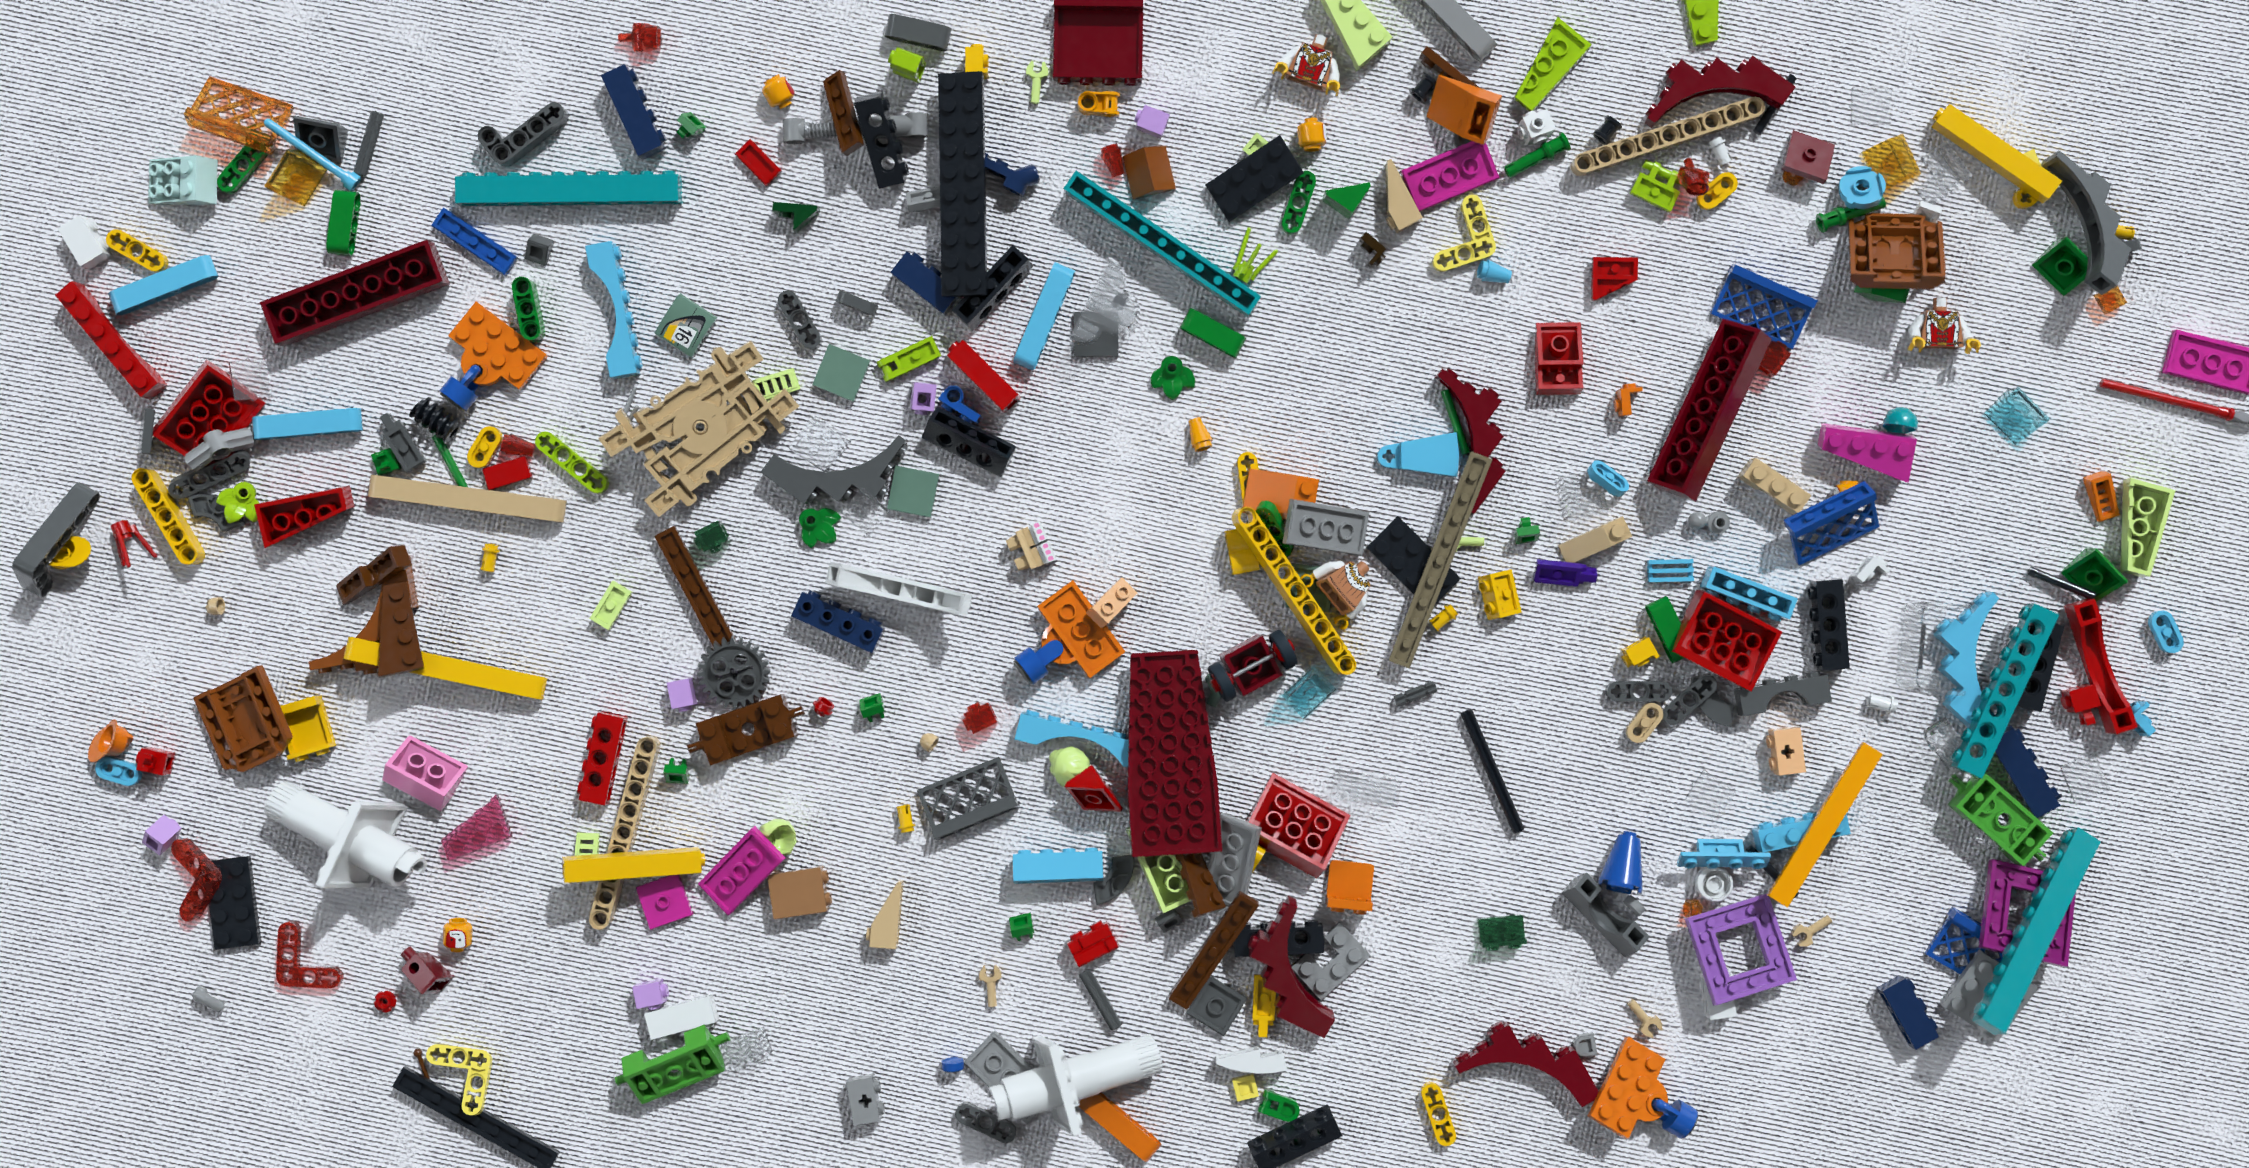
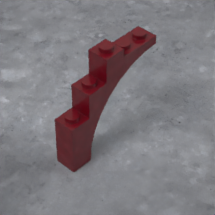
M1753 55L1748 61L1744 59L1736 71L1719 58H1716L1713 63L1708 61L1701 70V73L1681 59L1677 65L1673 63L1665 73L1668 76L1665 81L1668 86L1659 95L1662 100L1656 106L1653 103L1645 115L1648 118L1645 124L1652 128L1665 114L1676 106L1693 98L1709 94L1732 93L1759 97L1768 105L1779 110L1796 86Z
M1442 368L1435 378L1449 389L1462 410L1470 435V451L1489 457L1504 437L1500 433L1502 430L1493 423H1486L1502 402L1498 398L1500 395L1491 388H1488V390L1483 388L1477 394L1475 393L1476 388L1470 383L1465 382L1463 384L1457 379L1458 375L1448 368L1447 370ZM1494 457L1471 515L1475 514L1506 472L1502 468L1503 464Z
M1288 896L1285 902L1282 901L1279 904L1276 912L1277 916L1274 921L1271 920L1269 922L1266 932L1259 929L1256 936H1251L1247 947L1249 948L1251 958L1266 964L1261 973L1263 987L1279 994L1274 1004L1277 1017L1325 1038L1335 1021L1334 1012L1318 1002L1304 989L1296 978L1289 962L1288 935L1291 922L1298 907L1296 899Z
M1499 1021L1490 1026L1491 1030L1487 1032L1491 1039L1490 1041L1483 1040L1475 1045L1476 1049L1469 1053L1464 1051L1455 1057L1456 1060L1453 1061L1459 1074L1474 1067L1490 1063L1511 1062L1531 1066L1546 1072L1560 1081L1572 1093L1581 1107L1595 1101L1599 1092L1572 1046H1563L1556 1050V1054L1552 1056L1539 1033L1536 1035L1532 1033L1526 1036L1520 1044L1506 1021L1503 1023Z

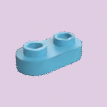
M1596 460L1588 467L1589 478L1606 489L1609 494L1621 497L1628 491L1629 484L1627 480L1604 462Z
M2167 611L2151 613L2148 618V625L2159 648L2166 653L2180 651L2184 640L2173 616ZM2158 618L2162 620L2161 625H2157L2156 621ZM2168 638L2171 639V644L2169 646L2166 643V640Z
M115 757L101 758L95 766L96 773L100 778L125 786L135 785L142 778V771L136 770L137 764ZM109 764L113 767L111 772L108 770ZM130 770L134 772L133 778L129 776Z

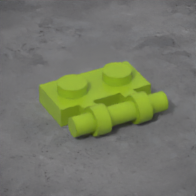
M1646 159L1642 167L1649 170V174L1646 175L1640 172L1629 194L1670 213L1681 192L1673 188L1675 183L1683 186L1686 178L1680 176L1679 172L1675 170L1670 171L1661 167L1660 163L1656 161L1653 163ZM1656 175L1666 178V184L1656 180Z

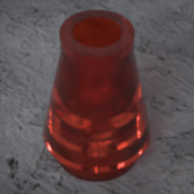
M1115 143L1100 148L1102 153L1100 156L1110 171L1112 178L1125 174L1121 148L1118 147V144Z
M512 433L510 435L504 434L500 451L505 452V455L532 457L535 444Z

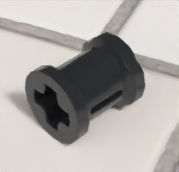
M1424 73L1421 81L1415 88H1411L1409 92L1416 100L1424 104L1427 101L1428 95L1435 88L1436 80Z
M1607 115L1605 122L1598 130L1593 132V136L1604 145L1610 144V139L1617 131L1622 129V126L1615 118Z

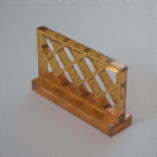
M209 76L192 107H187L184 116L188 126L273 155L276 149L275 142L279 136L274 132L271 135L263 133L261 128L265 127L264 121L258 123L255 116L268 112L271 120L275 123L278 122V125L284 128L294 107L292 104ZM213 85L223 89V92L210 96L209 93ZM237 93L243 95L244 99L233 103L229 99V96ZM226 97L229 104L216 108L213 101ZM258 100L264 102V107L252 110L249 104ZM211 102L212 110L206 112L199 110L201 105ZM247 104L250 111L237 115L234 108ZM276 108L285 109L282 115L273 118L271 110ZM232 110L234 117L223 119L219 116V113ZM253 117L255 124L247 127L241 125V120Z

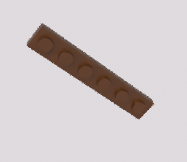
M672 526L655 535L657 543L712 646L714 641L721 645L722 637H725L727 642H730L731 636L734 635L676 526Z
M1239 891L1169 993V1000L1186 1010L1189 1008L1258 908V901Z

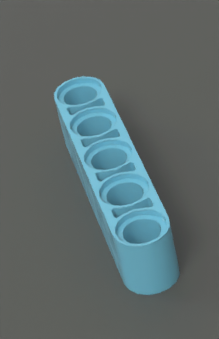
M204 255L112 290L108 293L115 314L125 315L211 282L219 276L211 256Z
M1056 262L1053 264L1017 349L1013 363L1032 371L1035 370L1076 270Z
M361 408L252 417L254 440L363 431Z

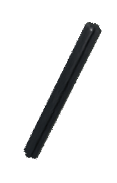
M1467 709L1461 713V717L1510 828L1514 834L1524 830V826L1473 710Z

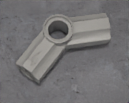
M248 428L225 433L221 430L210 431L204 435V442L185 454L184 460L192 470L199 471L214 459H222L233 451L253 447V434Z

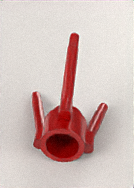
M122 520L110 526L123 567H131L124 542L131 540L133 533L152 557L157 558V554L139 533L135 524L130 525L128 520Z

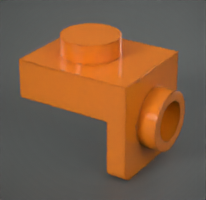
M1636 383L1623 384L1622 389L1616 390L1617 399H1614V410L1618 412V417L1632 415L1630 394L1643 391L1642 387H1636Z

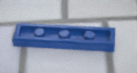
M444 207L431 225L505 276H507L518 260L517 256Z

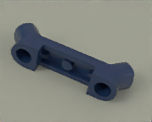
M985 153V170L1005 179L1003 183L1005 190L1023 197L1027 187L1039 183L1040 178L1035 165L1031 164L1012 170L1008 168V163L997 159L995 162L988 158L989 154Z

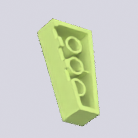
M1320 0L1347 54L1353 62L1356 72L1390 44L1393 37L1361 0Z
M2134 478L2123 480L2120 572L2141 578L2151 576L2176 490Z
M1130 827L1125 830L1131 842ZM1175 855L1137 857L1158 908L1162 913L1190 902L1186 894L1189 890L1187 881L1182 879L1180 873L1182 865Z

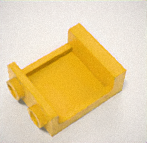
M322 695L312 696L280 706L293 735L292 740L287 746L290 754L286 756L287 760L303 761L309 759L308 754L316 752L317 756L330 753L329 748L336 746Z

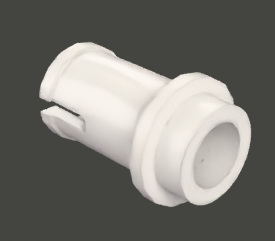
M1721 136L1709 142V149L1712 148L1719 166L1733 160L1724 143L1726 140H1723Z
M1870 693L1867 707L1886 711L1887 714L1895 713L1897 710L1898 700H1895L1894 697L1886 698Z

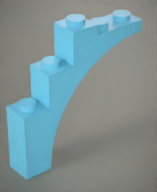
M1994 592L1980 593L1973 600L1975 604L1970 609H1965L1958 616L1959 621L1951 618L1944 619L1937 625V631L1933 634L1952 652V654H1947L1940 663L1942 665L1938 670L1957 687L1956 689H1951L1945 695L1946 700L1942 704L1967 728H1969L1972 722L1970 717L1976 707L1978 708L1982 701L1980 699L1982 691L1977 679L1975 664L1976 645L1981 627L1989 611L1999 599ZM1989 708V713L1994 716L1995 714ZM1982 725L1979 730L1983 737L1988 732L1986 725Z

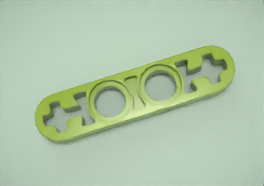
M546 431L540 432L536 436V447L590 491L603 493L608 489V478L557 436ZM543 437H550L549 442L557 446L554 451L550 446H542L544 443L542 441ZM562 449H566L569 452V458L565 462H561L558 459V453ZM579 463L585 464L587 468L586 473L582 476L577 475L575 472V467ZM590 475L598 480L601 478L603 486L602 488H594L595 483L591 479H588L587 482L584 480Z

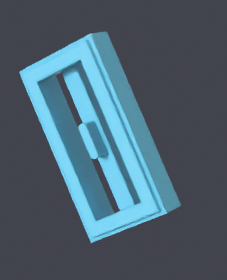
M1693 559L1647 560L1648 582L1694 581ZM1652 564H1687V568L1652 569ZM1653 573H1687V577L1653 578Z

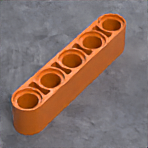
M1102 1092L1078 1101L1079 1108L1143 1161L1148 1162L1162 1145L1156 1137Z

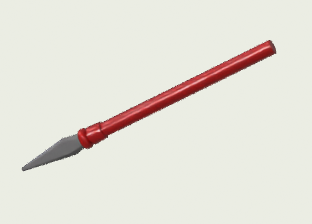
M2103 378L2100 381V387L2212 414L2227 421L2234 420L2243 424H2249V414L2243 411H2235L2233 408L2213 406Z

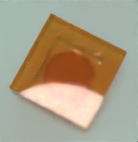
M2118 286L2103 295L2099 293L2093 295L2104 315L2127 303Z

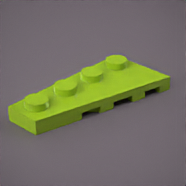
M1684 0L1694 47L1716 42L1718 40L1719 0Z
M1557 17L1530 71L1521 84L1515 100L1529 112L1534 111L1587 53L1592 44Z

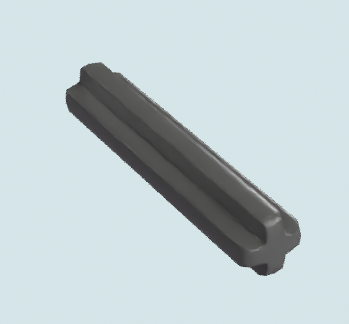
M377 111L370 112L354 172L361 176H366L384 117L382 113Z
M1091 969L1081 972L1079 976L1110 1030H1116L1122 1025V1022Z

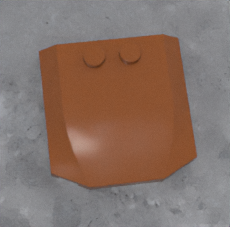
M1871 213L1865 215V219L1854 222V219L1849 220L1850 281L1861 288L1934 289L1944 284L1946 269L1942 222L1937 221V224L1925 220L1926 216L1920 214Z
M263 665L256 666L233 680L193 697L220 763L225 770L236 769L239 772H245L281 756L293 738Z

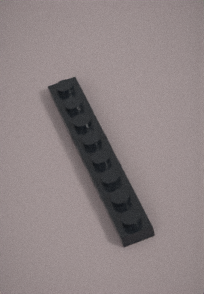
M407 1066L401 1069L392 1086L537 1168H552L560 1154V1151L484 1109L477 1116L467 1115L462 1110L463 1097ZM468 1103L471 1112H473L474 1108H478L474 1103Z

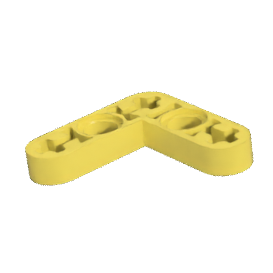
M1476 195L1466 196L1461 203V210L1471 241L1438 252L1433 257L1432 265L1439 272H1446L1486 259L1495 252L1496 244L1482 201ZM1469 200L1472 203H1477V206L1474 208L1475 214L1481 213V216H1475L1471 220L1469 216L1473 215L1471 208H1466ZM1479 220L1483 222L1485 228L1482 232L1477 233L1473 230L1472 224L1474 221ZM1482 242L1491 246L1488 253H1485L1484 250L1476 253L1478 257L1475 258L1474 249L1471 245H1475V249L1480 248ZM1465 248L1470 252L1468 260L1463 261L1459 259L1458 251ZM1453 251L1454 260L1457 264L1454 265L1453 260L1446 263V267H1443L1442 264L1438 265L1437 261L1440 259V256H1443L1444 259L1452 256L1450 252Z
M440 1044L430 1046L426 1052V1058L431 1064L468 1069L462 1110L467 1115H479L484 1109L493 1063L491 1054L484 1050ZM439 1049V1052L449 1054V1063H446L447 1058L438 1057L436 1061V1058L432 1056L433 1052H437ZM459 1051H463L465 1054L464 1062L456 1064L454 1062V1055ZM482 1054L487 1059V1062L482 1063L481 1067H479L480 1063L470 1061L471 1057L481 1058ZM480 1076L483 1079V1085L479 1089H474L471 1082L475 1077ZM470 1091L481 1093L480 1097H475V1103L478 1104V1108H474L473 1112L468 1107V1103H472L474 1098L473 1095H469Z

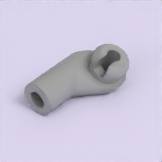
M196 987L192 993L194 1001L218 1013L223 1009L224 1002L209 995L205 987Z

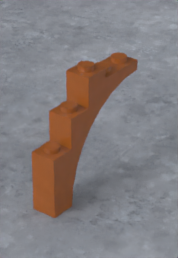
M412 566L382 583L375 611L367 625L356 638L380 643L383 586L406 581L412 609L419 608ZM346 646L326 657L309 661L310 670H318V674L332 672V667L340 666V670L355 667V672L363 671L364 675L377 673L378 666L343 659Z

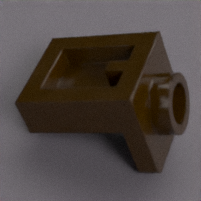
M1365 232L1359 239V242L1362 243L1360 247L1366 253L1375 254L1367 264L1371 268L1373 264L1378 266L1386 257L1383 254L1386 248L1368 232Z

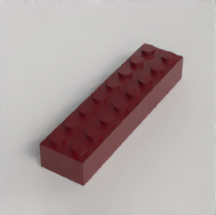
M427 239L261 301L260 305L274 343L285 347L450 285L435 243Z
M1722 319L1647 481L1656 488L1694 502L1697 501L1772 340L1761 329Z

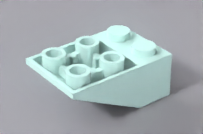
M197 155L150 159L148 204H217L218 160Z

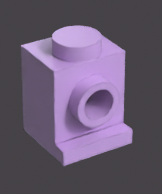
M912 382L910 409L915 410V414L928 415V411H934L936 384ZM921 394L926 396V400L923 403L918 401V397Z

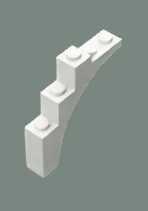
M831 561L829 563L825 580L826 584L904 601L960 616H968V611L971 607V594Z

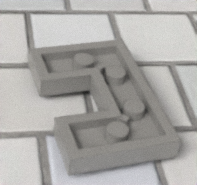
M1341 922L1337 923L1324 935V938L1338 952L1327 964L1321 967L1310 954H1303L1291 965L1292 969L1320 1000L1326 997L1371 956Z

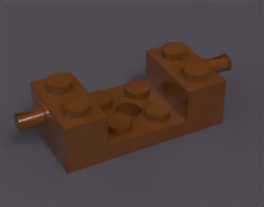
M783 693L698 722L696 726L699 732V741L688 744V749L696 746V748L688 751L691 754L703 750L711 766L798 736L793 718L805 715L804 711L795 713L803 710V707L800 706L790 710ZM747 722L754 725L755 730L752 735H746L743 732V725Z

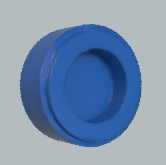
M959 1057L945 1058L941 1061L942 1070L945 1072H959L964 1069V1059Z

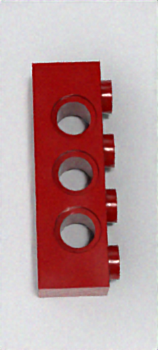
M598 712L597 716L594 715L591 723V728L594 731L592 738L589 737L586 747L589 754L582 765L584 777L583 781L579 782L577 794H580L579 800L604 806L610 804L628 717L607 712ZM604 730H607L611 735L609 742L603 741L601 737ZM599 752L604 753L606 756L604 764L597 761V754ZM594 774H598L601 777V784L599 786L592 782Z

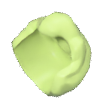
M1073 746L1054 750L1049 756L1050 772L1062 787H1065L1066 782L1090 766V760L1085 753Z
M773 819L759 827L762 834L784 856L792 853L797 839L796 832L789 821Z

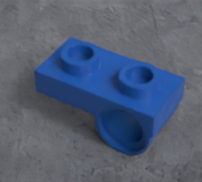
M958 386L947 387L938 398L942 402V408L950 413L953 410L961 414L959 418L971 424L972 422L978 424L982 418L980 414L963 404L965 394ZM951 391H958L960 393V399L957 402L949 401L948 395Z

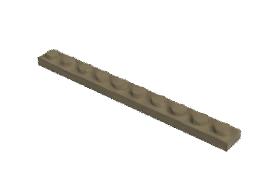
M1470 451L1388 661L1410 669L1492 459Z

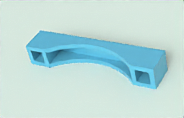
M612 241L587 245L585 249L589 268L604 282L615 307V334L611 347L606 354L609 376L612 379H620L641 375L640 369L643 368L640 355H637L636 352L638 338L636 333L633 334L631 326L634 325V317L632 312L628 310L627 303H630V296L628 290L624 289L623 281H626L624 269L620 268L619 260L622 259L620 247L616 246Z
M1032 710L1021 713L1015 740L1037 745L1057 737L1072 736L1085 738L1109 750L1123 767L1128 768L1129 739L1126 738V734L1113 731V735L1104 733V728L1092 726L1091 729L1083 728V723L1070 720L1069 724L1063 723L1060 717L1048 715V719L1039 717L1040 713Z

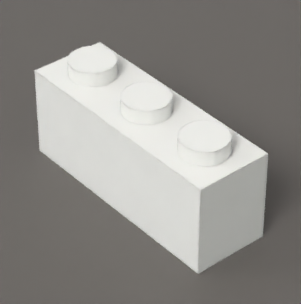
M713 993L666 1005L658 1009L648 1010L644 1014L650 1039L658 1038L659 1042L672 1038L671 1034L679 1033L682 1036L684 1032L704 1024L707 1029L714 1027V1023L719 1020Z

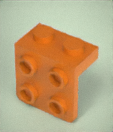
M1331 860L1329 863L1326 906L1331 907V911L1344 912V909H1352L1353 913L1366 915L1367 911L1372 912L1373 902L1371 901L1374 866L1370 863Z

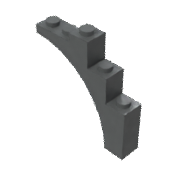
M2058 150L2043 160L2041 167L2062 180L2059 186L2074 206L2086 238L2088 266L2084 282L2097 293L2103 295L2118 286L2131 248L2115 236L2121 216L2105 204L2111 184L2096 172L2089 175Z
M898 435L884 451L873 459L859 466L840 471L804 469L792 465L773 454L761 473L805 505L808 502H814L819 495L817 491L819 488L840 503L843 500L847 501L854 492L852 490L853 486L876 501L877 498L882 499L889 489L886 487L888 482L882 476L884 474L888 476L895 466L892 464L897 456L899 458L903 456L908 449L905 446L908 441Z

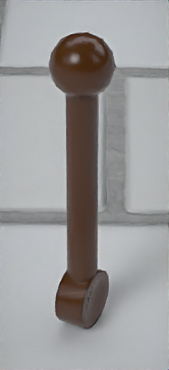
M415 1049L413 1053L418 1058L423 1075L430 1079L421 1056L422 1050Z

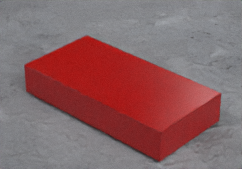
M751 139L735 153L766 187L782 172Z
M527 456L482 469L488 490L533 478Z

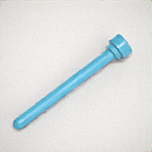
M269 118L264 120V125L339 177L343 186L349 191H353L359 184L361 176L355 172L344 171Z

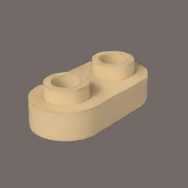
M1656 703L1644 704L1627 725V738L1635 743L1644 742L1663 718L1662 708ZM1650 709L1654 712L1651 718L1647 716V711ZM1639 727V735H1634V728Z

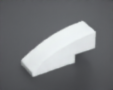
M1254 1046L1215 1056L1217 1065L1240 1072L1261 1074L1288 1071L1282 1049L1260 1054L1259 1046Z

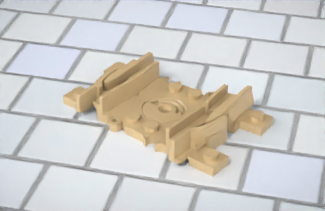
M751 340L728 355L722 347L713 348L711 357L715 362L711 365L709 364L705 370H696L699 374L698 381L692 382L686 376L685 382L667 393L662 402L658 395L652 396L650 404L653 408L642 407L633 414L638 422L635 426L622 408L618 409L615 417L620 424L598 438L611 457L630 445L635 453L643 450L647 458L644 461V466L661 485L647 496L644 501L658 517L677 504L680 499L686 506H691L697 500L693 490L702 483L710 482L706 477L708 471H715L719 475L720 469L738 455L740 448L743 453H750L752 451V444L749 441L758 440L768 429L762 421L763 419L767 418L779 434H781L785 430V426L781 421L799 407V404L786 388L767 402L766 398L748 377L745 371L764 360ZM657 399L658 403H654L653 400ZM746 402H747L748 405H749V408H750V410H751V414H750V412H749V409H748V406H747ZM702 423L705 428L702 431H698L696 425ZM680 437L682 439V441L679 442L673 448H671L670 445L666 443L664 447H662L657 452L652 446L662 440H665L670 443ZM666 463L677 470L671 477L662 472L668 468Z

